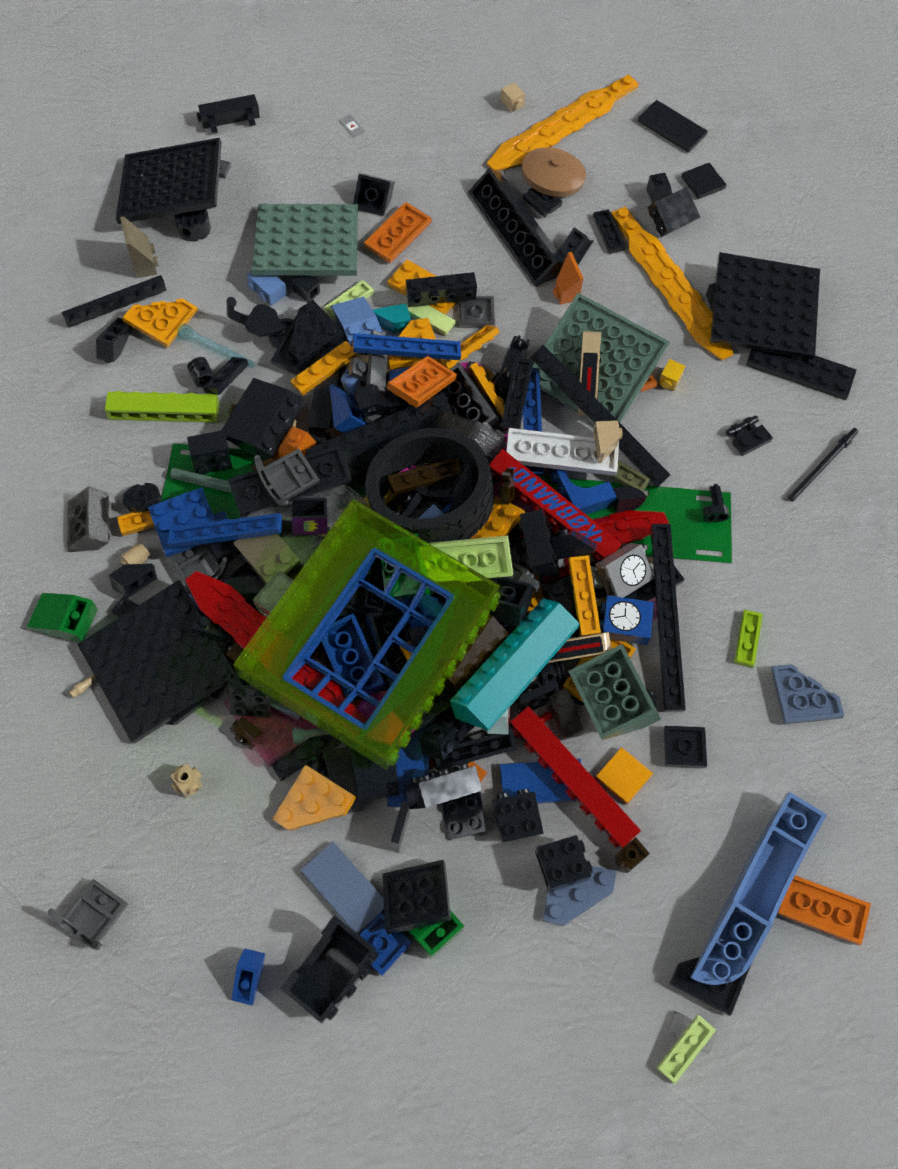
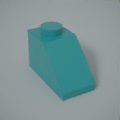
M406 303L372 309L380 327L394 334L402 332L411 321Z

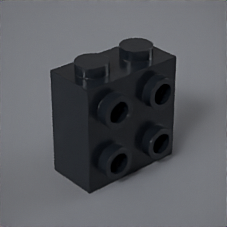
M529 788L517 790V795L509 796V793H502L496 795L497 799L492 800L501 842L544 834L534 791L529 792Z
M577 835L536 847L535 854L548 893L588 881L591 878L593 869L590 861L585 859V846L583 841L578 839Z

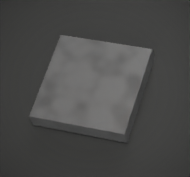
M476 296V299L459 301L460 328H483L486 325L495 326L494 296Z

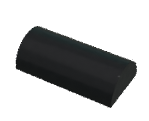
M402 611L367 613L364 620L376 655L402 618ZM405 624L398 637L408 642L410 640L408 628ZM395 643L391 644L380 661V664L397 674L401 672L407 663V659L400 646ZM383 674L389 690L395 680Z

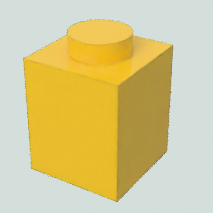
M669 359L658 384L665 389L674 391L686 366Z

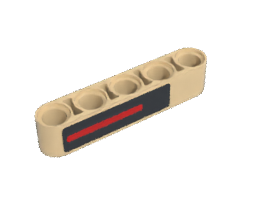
M583 331L580 382L597 399L601 332ZM578 408V416H586V415Z
M609 632L569 638L548 663L599 655L611 650Z

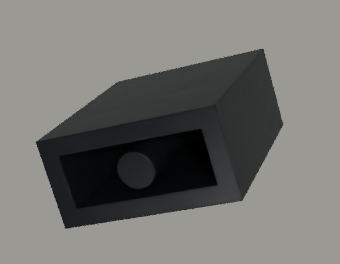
M687 187L647 207L649 215L653 219L656 230L661 237L701 218Z

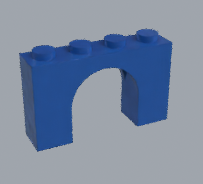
M549 468L552 482L556 483L558 487V493L586 515L614 506L617 496L609 482L590 488H582L574 485L568 479L566 474L568 470Z

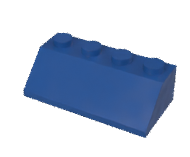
M354 613L334 622L322 639L335 673L351 684L356 685L374 659V655ZM375 669L362 687V690L369 695L388 690L382 673ZM341 686L345 697H347L351 691ZM356 696V697L354 698V700H360V699H362V698L359 697V696Z

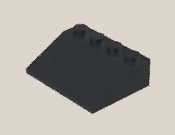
M458 362L450 369L457 374L455 380L434 396L444 393L460 433L476 441L500 426L502 419L468 370Z
M253 378L222 430H225L228 441L254 457L259 455L261 461L267 460L273 456L305 399L286 388Z

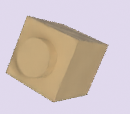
M513 82L501 88L500 101L510 112H513L524 106L525 93Z

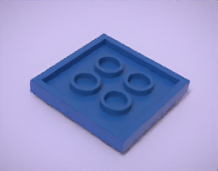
M202 487L148 507L166 557L199 546L193 545L170 549L167 545L170 528L216 522Z

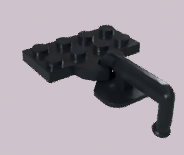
M227 298L226 314L228 318L245 325V329L253 335L269 337V342L277 349L271 359L272 365L295 375H299L310 367L315 356L300 365L289 350L297 315L294 320L289 318L279 319L274 308L265 304H258L253 308L250 315L246 316L234 310L237 304L235 298Z

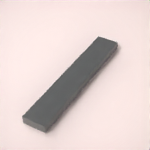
M375 330L370 332L371 335H384ZM369 354L367 385L386 386L387 355ZM365 413L364 422L372 423L384 418V415L368 416Z

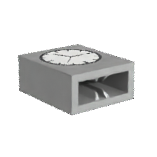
M629 543L595 564L607 595L624 598L654 579L652 568L645 555V549L641 544Z

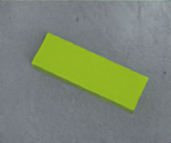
M743 610L734 664L749 668L755 666L763 617L762 613Z

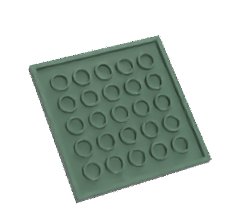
M258 204L252 275L357 276L358 204Z
M577 293L544 346L580 381L583 331L601 332L597 400L621 423L667 350L670 342L586 296ZM534 363L533 368H539V367ZM539 368L540 392L578 412V407Z

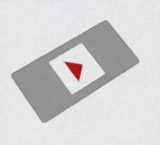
M351 114L339 119L353 137L365 132Z

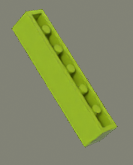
M138 391L107 392L105 412L109 420L218 423L220 404L218 396L209 393L178 394L175 392L141 393Z

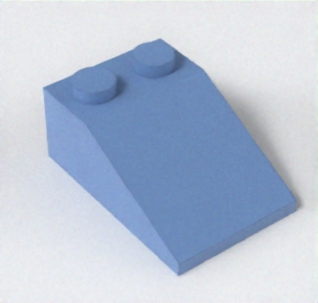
M364 296L331 305L338 326L344 334L343 338L352 347L353 333L370 334L373 330L382 333L377 317Z

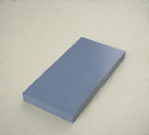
M331 842L301 869L305 877L347 925L358 934L380 912L384 911V898L334 842Z

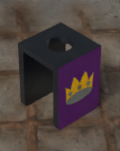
M293 498V534H327V498Z

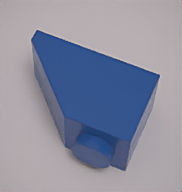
M244 948L236 966L232 1001L253 1006L263 972L266 953Z

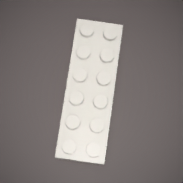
M509 428L506 452L526 466L616 476L619 443L602 463H598L594 438Z

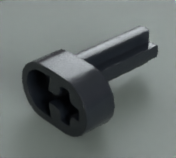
M714 484L709 487L713 505L705 507L702 510V514L706 522H723L729 518L728 507L724 505L720 486Z

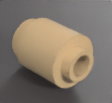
M140 543L139 545H134L121 555L122 560L120 562L122 565L143 564L148 560L147 557L150 556V553Z

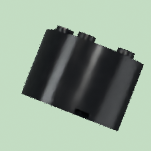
M336 915L321 932L323 936L302 965L292 971L280 988L321 1024L326 1019L331 1021L339 1011L337 1007L346 997L350 999L357 990L356 983L359 979L363 981L371 971L368 966H371L379 956L377 949Z

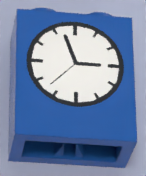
M607 595L605 602H601L600 613H603L602 620H599L601 633L609 632L610 640L647 645L651 639L654 602Z

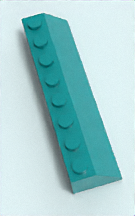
M543 598L521 622L520 626L516 627L450 700L455 718L489 731L580 626L579 622L560 603Z

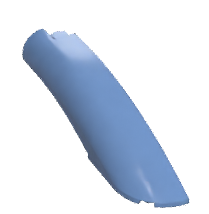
M791 792L785 794L735 883L690 978L705 984L719 985L738 979L748 970L773 925L772 923L786 892L826 818V813Z

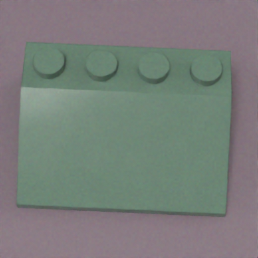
M623 644L569 670L570 676L602 740L643 729L661 720Z

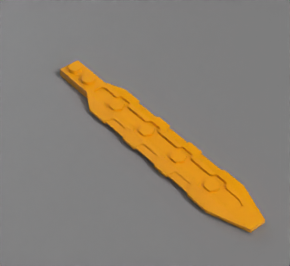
M627 74L606 88L587 92L567 107H562L552 116L542 122H537L527 131L502 143L489 159L487 165L496 171L522 165L524 157L530 151L537 148L552 147L569 134L582 129L587 123L610 112L614 103L637 89L639 83Z
M626 206L613 211L611 215L614 222L628 239L629 252L649 275V279L667 299L671 309L678 314L687 326L686 329L694 340L720 360L733 356L730 345L710 342L712 312L702 300L699 292L685 278L680 267L666 253V249L658 238L643 230Z

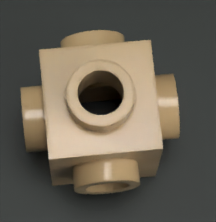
M188 763L177 767L170 776L174 781L171 783L173 789L177 794L182 792L185 798L195 794L203 786L199 779L202 775L196 767L191 769Z

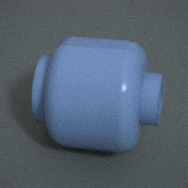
M349 369L341 377L343 388L349 395L355 396V389L360 382L362 386H366V383L349 376Z

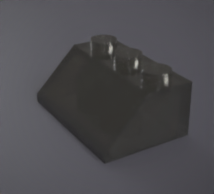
M88 486L68 501L67 552L99 550L109 543V492Z

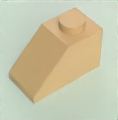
M596 421L593 435L598 463H602L618 446L619 439H622V428H619L618 421Z

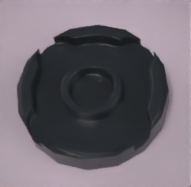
M144 483L145 485L141 486L136 484L130 487L123 495L124 499L122 501L125 508L134 513L149 510L148 507L158 504L161 495L158 487L152 483Z

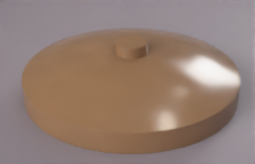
M543 147L534 149L526 154L521 166V173L527 184L536 191L549 196L565 197L573 195L581 190L586 178L583 164L574 155L557 148Z

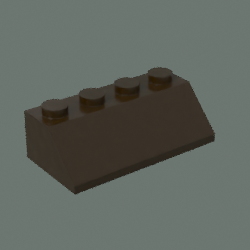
M475 607L435 664L432 671V679L457 693L510 634L492 615Z

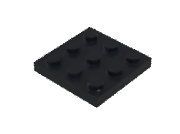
M444 859L382 873L385 931L388 935L451 921L447 871Z

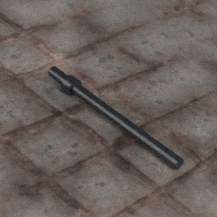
M852 428L847 435L841 437L834 449L788 496L790 501L793 502L844 448H847L852 443V439L859 432L858 429Z

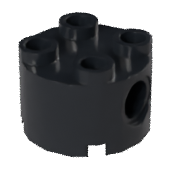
M207 209L174 215L177 230L182 239L196 242L198 239L202 238L203 240L209 235L211 225Z

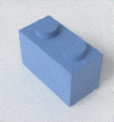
M252 271L247 274L249 289L252 292L255 291L261 300L267 302L270 306L287 295L285 283L276 275H252Z

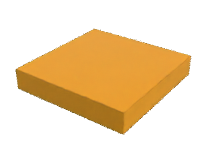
M621 747L595 778L627 805L653 773Z

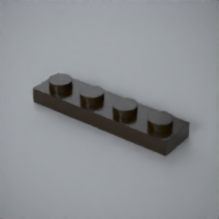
M453 458L388 475L386 480L394 496L456 479L461 465L458 458Z

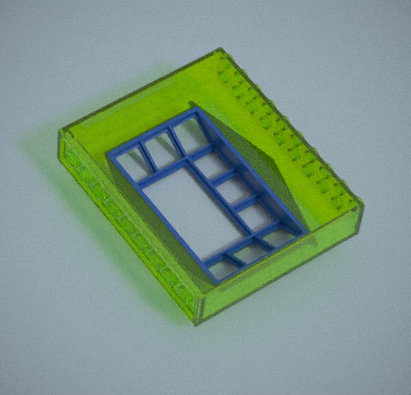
M352 499L233 665L241 679L387 770L390 765L393 767L397 762L401 747L405 749L410 742L412 730L417 731L421 725L423 713H428L434 704L432 701L435 695L439 696L443 691L446 678L450 679L453 676L457 661L461 662L464 659L468 644L472 645L475 642L479 627L483 628L486 625L490 610L494 612L500 602L498 600L501 596L499 593L500 585L355 499ZM376 557L395 568L383 591L364 580ZM401 572L421 583L409 606L389 595ZM359 586H362L403 611L404 615L358 683L353 685L311 659L310 656ZM426 588H430L446 598V602L434 622L415 611ZM410 617L429 627L417 648L398 637V634ZM392 643L412 653L399 674L380 664L381 659ZM305 664L325 675L313 690L307 689L292 679ZM375 669L395 680L381 701L362 690V687ZM330 680L351 691L338 707L318 695ZM356 696L377 707L365 723L344 712Z

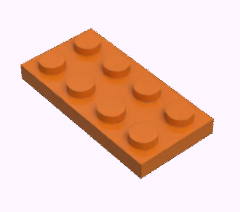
M405 202L364 242V247L391 264L432 223V218Z
M427 356L388 382L387 389L417 408L452 383L457 374Z
M795 875L776 915L860 946L863 942L871 903Z

